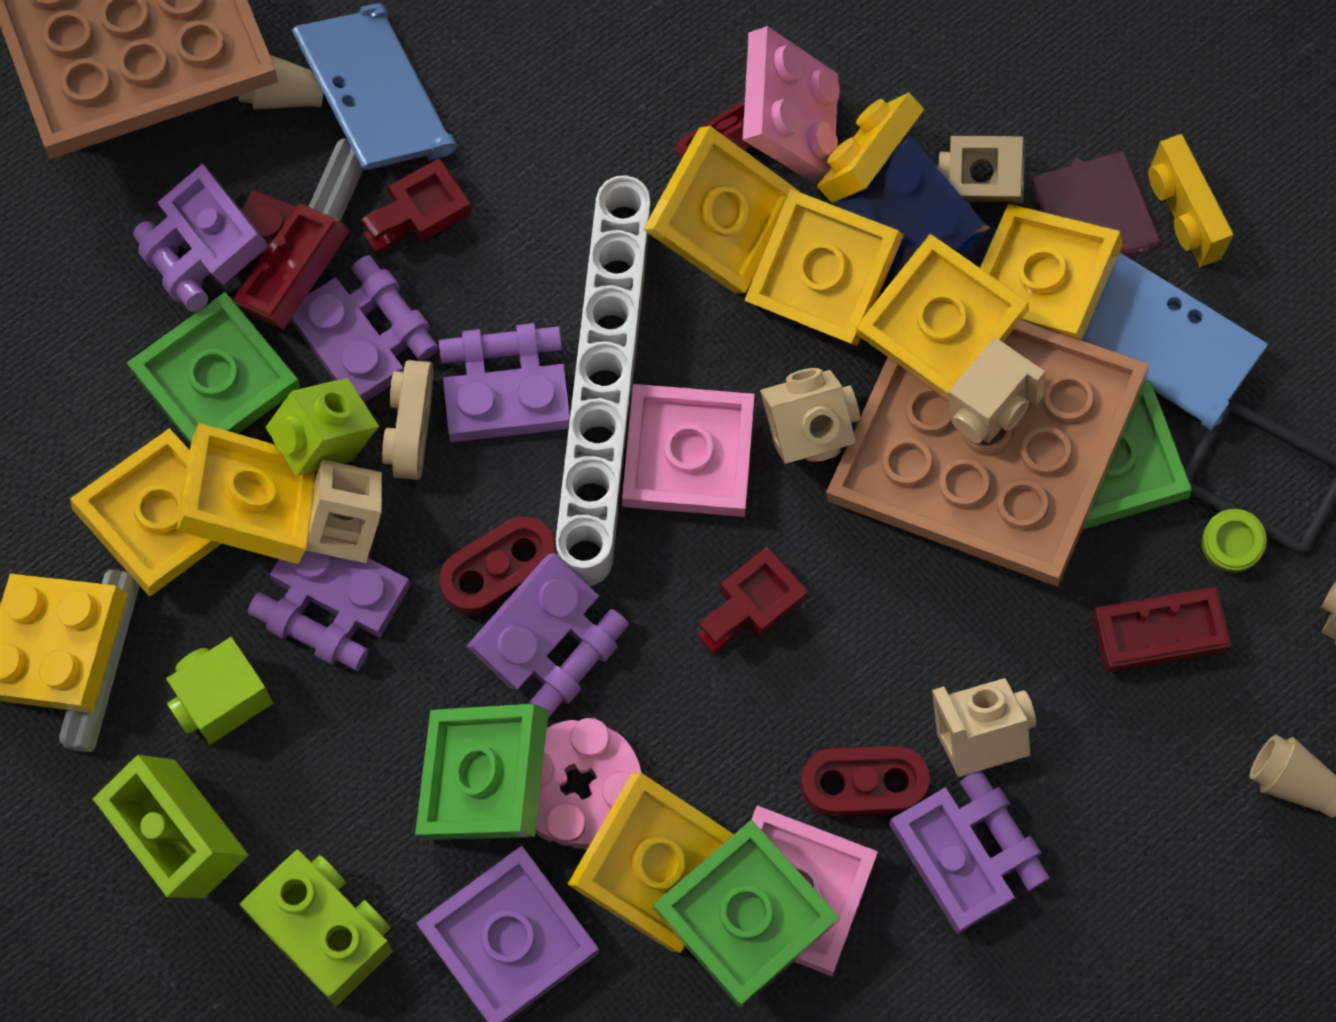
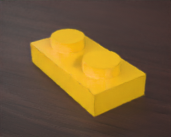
M909 92L888 103L883 99H879L871 104L857 119L856 124L860 129L855 136L840 144L828 157L827 163L831 168L817 185L818 189L831 203H834L867 188L924 111V108Z
M1179 134L1160 141L1149 168V180L1157 198L1161 201L1166 199L1175 217L1174 229L1179 243L1186 251H1192L1200 267L1221 260L1234 234L1183 135Z

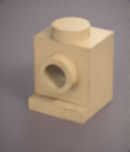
M951 136L950 152H940L939 187L949 188V197L952 202H1011V204H1023L1025 163L1023 136ZM978 163H988L993 167V175L987 182L979 183L971 177V171Z
M994 337L949 390V417L952 418V424L970 441L981 443L984 440L989 444L1002 428L1010 431L1017 425L1025 414L1029 401L1034 405L1041 401L1044 397L1045 371Z
M321 459L314 482L306 551L362 563L367 562L381 516L382 472Z
M1006 678L949 695L945 687L932 690L937 735L958 777L1030 756L1028 729L1036 727V716L1032 702L1025 690L1013 693Z

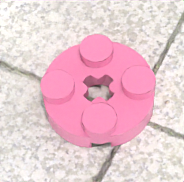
M585 718L580 721H563L547 728L536 834L551 843L554 841L560 845L572 846L575 849L589 848L631 773H641L636 754L619 733L607 728L603 722L595 718ZM577 769L581 774L590 772L595 777V780L589 784L592 795L583 800L575 792L565 796L560 787L568 782L566 773Z

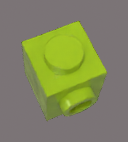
M344 378L291 391L266 426V429L271 435L276 448L282 453L294 474L300 476L318 471L321 459L342 464L352 462L379 425L349 378Z
M232 637L210 651L207 648H201L188 654L176 665V672L166 678L177 695L167 705L187 735L199 729L209 745L273 704L266 687Z

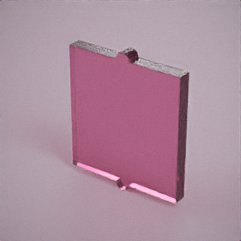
M1123 151L1083 162L1081 159H1074L1069 167L1032 177L1031 184L1042 212L1120 231L1123 245L1119 254L1126 255L1158 245L1160 240Z

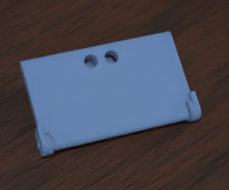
M381 3L362 6L359 13L298 25L292 30L363 170L426 156L428 161L452 154L458 146L453 136L445 130L388 21L389 14L386 8ZM333 83H339L343 88H338Z
M1122 253L1118 255L1082 339L1084 342L1148 363L1149 371L1145 382L1151 381L1156 393L1202 421L1201 425L1210 431L1221 423L1230 399L1269 345ZM1169 302H1177V305L1171 304L1167 306Z

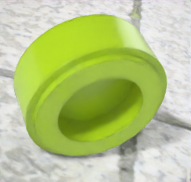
M1229 509L1218 513L1209 521L1202 535V549L1205 557L1215 568L1224 572L1238 573L1251 568L1262 557L1266 548V532L1262 523L1253 514L1241 509Z

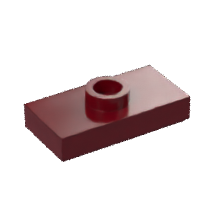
M299 203L232 301L244 312L284 330L350 230L339 219Z
M1217 587L1096 607L1092 613L1106 673L1225 653L1232 647Z

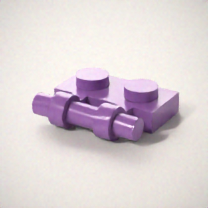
M203 164L157 202L168 216L158 226L149 221L142 222L133 232L134 238L139 243L138 253L149 268L159 270L162 274V285L170 297L177 302H182L191 312L203 309L208 302V296L202 289V279L209 273L224 285L269 246L216 177ZM187 241L192 249L179 258L178 247Z
M369 255L360 258L352 266V271L362 283L358 290L349 295L335 277L308 294L290 319L333 380L349 378L364 403L391 386L394 371L404 372L402 365L395 357L409 347L419 361H425L432 357L439 348L428 333L430 329L429 323L419 310L411 311L397 292L400 285L390 271L387 269L381 270ZM380 307L392 323L391 328L380 336L365 317V315Z
M534 323L516 325L517 331L481 335L480 329L462 331L463 337L439 340L441 363L465 361L467 375L443 377L450 442L569 429L570 413L564 364L539 367L538 353L562 350L559 326L535 329ZM520 355L521 369L485 373L484 359Z
M305 551L299 564L279 559L270 573L273 583L288 590L285 597L278 602L258 592L249 605L248 614L267 623L266 630L282 639H286L290 635L314 648L315 656L333 665L339 661L358 671L363 665L369 649L351 640L357 628L359 627L380 638L411 585L408 578L370 558L367 559L366 563ZM311 602L337 617L332 624L325 627L304 616L303 613Z
M555 553L546 555L466 647L510 689H518L532 674L543 687L530 700L529 704H536L549 710V718L562 702L569 704L579 693L581 687L578 683L598 660L605 662L618 648L615 640L629 624L623 616L613 609H610L597 625L589 621L583 614L599 595ZM568 632L579 645L564 663L558 667L547 655Z
M982 770L971 773L960 781V784L972 801L964 807L958 808L945 787L892 818L889 823L957 934L1013 901L1015 897L1002 878L1005 875L1016 871L1028 891L1034 890L1050 879L1037 858L1042 852L1031 836L1027 838L1023 836L1006 809L1010 805L1007 797L1000 787L993 789ZM983 822L986 823L1003 850L992 858L989 857L972 830L974 826Z

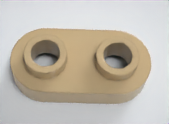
M407 360L404 372L394 371L392 375L391 408H398L396 428H386L382 461L383 464L393 465L394 478L420 480L422 475L433 393L432 362Z

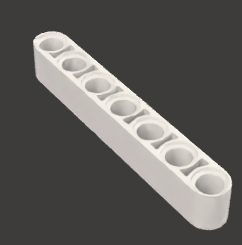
M626 175L615 176L605 181L599 188L596 197L556 533L557 556L588 586H593L603 581L610 573L613 564L649 233L643 230L650 218L649 192L638 179ZM618 207L632 208L637 212L634 216L624 219L610 214L612 210ZM618 260L626 262L631 266L629 270L618 274L608 272L603 268L607 263ZM607 315H615L625 321L617 329H605L596 322ZM603 370L614 372L619 376V379L609 386L594 384L589 378L594 373ZM598 426L607 428L614 434L608 441L603 443H592L582 436L586 430ZM590 483L601 485L607 490L603 498L592 502L580 499L575 493L581 486ZM581 541L595 543L601 549V552L595 558L587 561L577 560L568 553L574 544Z

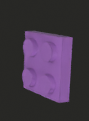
M522 846L416 923L486 1022H508L599 954V948Z

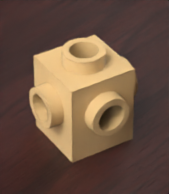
M819 368L799 370L787 376L786 383L760 390L774 446L785 464L804 458L811 462L827 460L837 456L841 452L842 447L856 444L851 423L860 421L856 397L850 385L842 387L831 370L822 372Z

